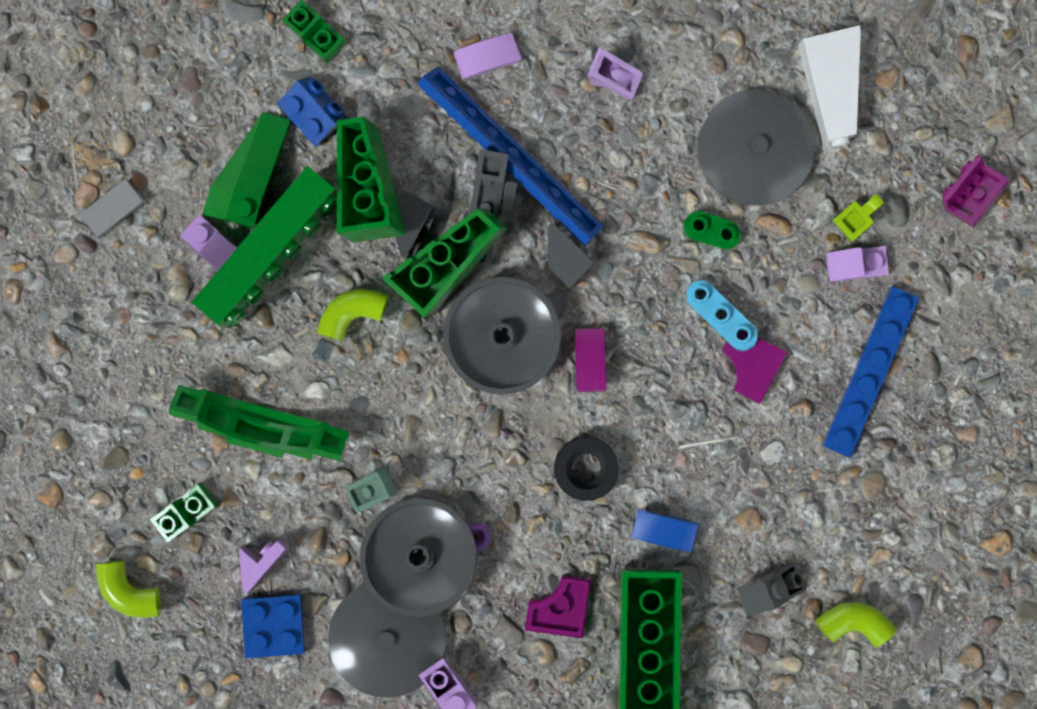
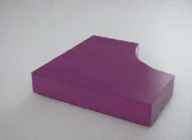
M744 330L737 333L739 340H745L748 337V333ZM759 337L755 346L748 351H738L727 341L721 350L722 353L730 358L735 368L736 381L733 391L760 404L787 352Z
M562 575L558 587L550 595L540 600H529L525 631L583 639L591 580Z

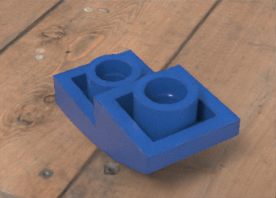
M641 508L638 509L631 538L672 549L693 552L700 523L673 515L665 516Z

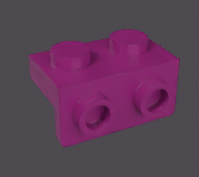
M977 155L972 162L968 161L964 165L960 177L955 184L951 183L945 189L942 196L945 211L974 228L1008 186L1009 178L985 165L983 158Z

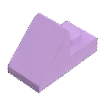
M598 48L588 73V78L593 86L606 87L625 99L633 100L643 72L603 48Z
M200 214L180 235L202 258L217 270L222 267L237 249L233 243Z
M886 246L863 249L858 247L826 253L829 282L889 275Z
M282 539L277 540L275 543L270 540L259 553L262 556L261 560L245 546L239 548L242 590L246 594L257 585L289 548V545Z

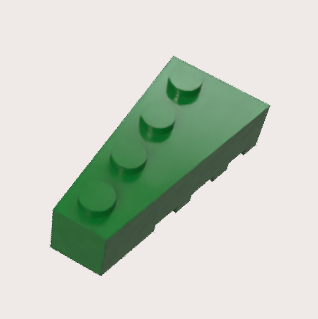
M363 116L337 121V234L352 243L406 235L379 128Z

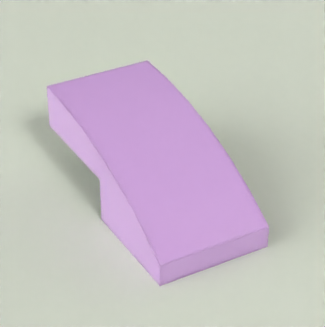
M512 33L493 37L453 52L462 80L487 74L493 69L513 65L522 60Z

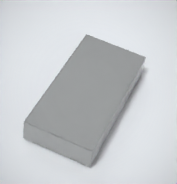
M124 179L79 215L96 237L101 238L145 202L129 181Z

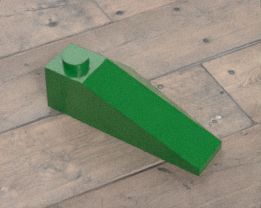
M265 112L260 115L210 187L202 215L252 230L263 218L291 120Z

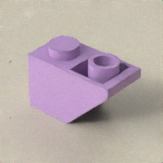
M444 658L419 674V677L441 709L477 708V700L462 678Z

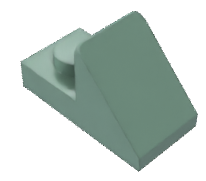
M385 467L344 487L356 514L398 494L393 480Z

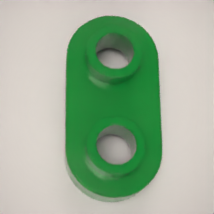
M702 211L692 212L683 223L684 234L690 240L720 250L732 249L738 244L741 237L740 229L734 222ZM701 221L704 225L703 230H696L693 226L694 222ZM722 230L730 231L731 238L729 240L722 238Z

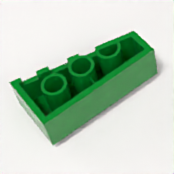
M477 208L448 229L446 233L427 244L417 254L409 257L392 272L387 273L382 279L423 317L433 316L508 227L487 208Z

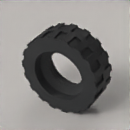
M588 436L574 438L564 444L556 455L554 462L555 478L564 493L573 499L594 501L604 497L612 490L615 482H617L619 471L618 459L613 449L600 439ZM583 454L593 455L598 459L601 466L598 478L590 483L579 482L572 474L574 460Z

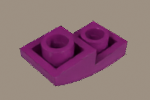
M605 328L576 329L577 391H607Z

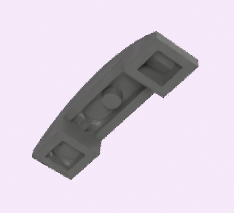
M479 149L470 213L477 208H487L499 219L508 153ZM494 245L475 267L490 269Z

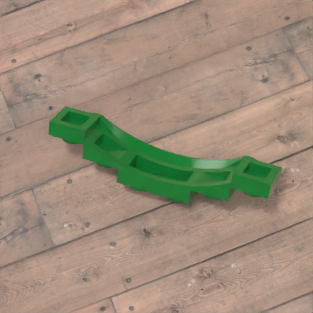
M178 385L169 406V415L197 422L198 429L226 436V443L283 458L284 453L312 460L314 454L341 462L349 438V431L332 427L326 422L269 409L205 389L196 390Z

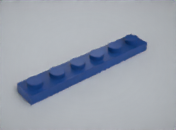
M894 286L889 288L822 443L823 447L848 458L851 457L919 297Z

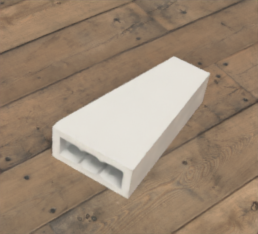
M860 25L804 38L798 44L822 144H832V148L849 144V139L857 134Z

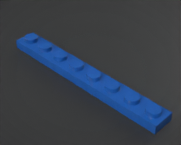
M437 66L422 76L417 84L426 94L439 104L485 150L508 153L506 170L584 246L602 230L604 226L440 67Z

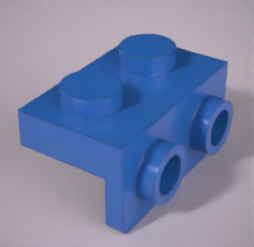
M312 76L298 80L277 103L314 147L321 145L336 129L338 120L349 119L344 113L342 106L333 101L325 92L322 83Z

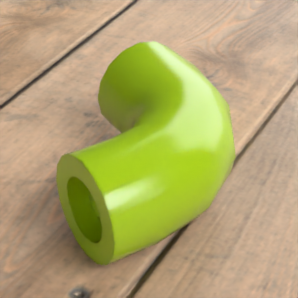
M356 288L339 294L328 303L319 320L316 333L344 341L348 326L354 319L365 317L381 322L389 294L363 288Z
M125 561L95 564L101 595L113 609L128 617H160L161 597L158 587L145 589L133 587L128 582L126 576Z
M860 602L840 603L825 611L814 621L821 632L833 644L844 634L856 631L862 633L874 648H877L887 642L897 632V628L878 609Z

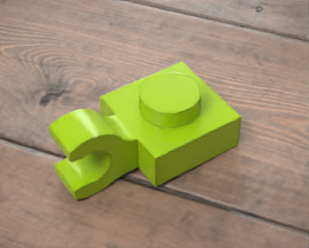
M878 194L873 195L862 206L854 201L837 215L832 222L850 242H853L875 223L869 215L879 208L884 201Z

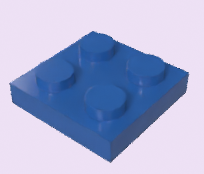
M301 594L241 599L245 658L305 653Z

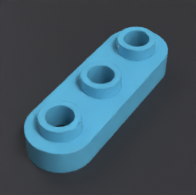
M696 281L688 287L686 297L689 305L734 349L748 351L755 346L758 334L754 325L709 282ZM699 290L706 292L704 299L699 300L695 297ZM720 310L727 312V317L723 320H719L716 317L717 312ZM739 331H746L748 337L745 340H739L737 338Z

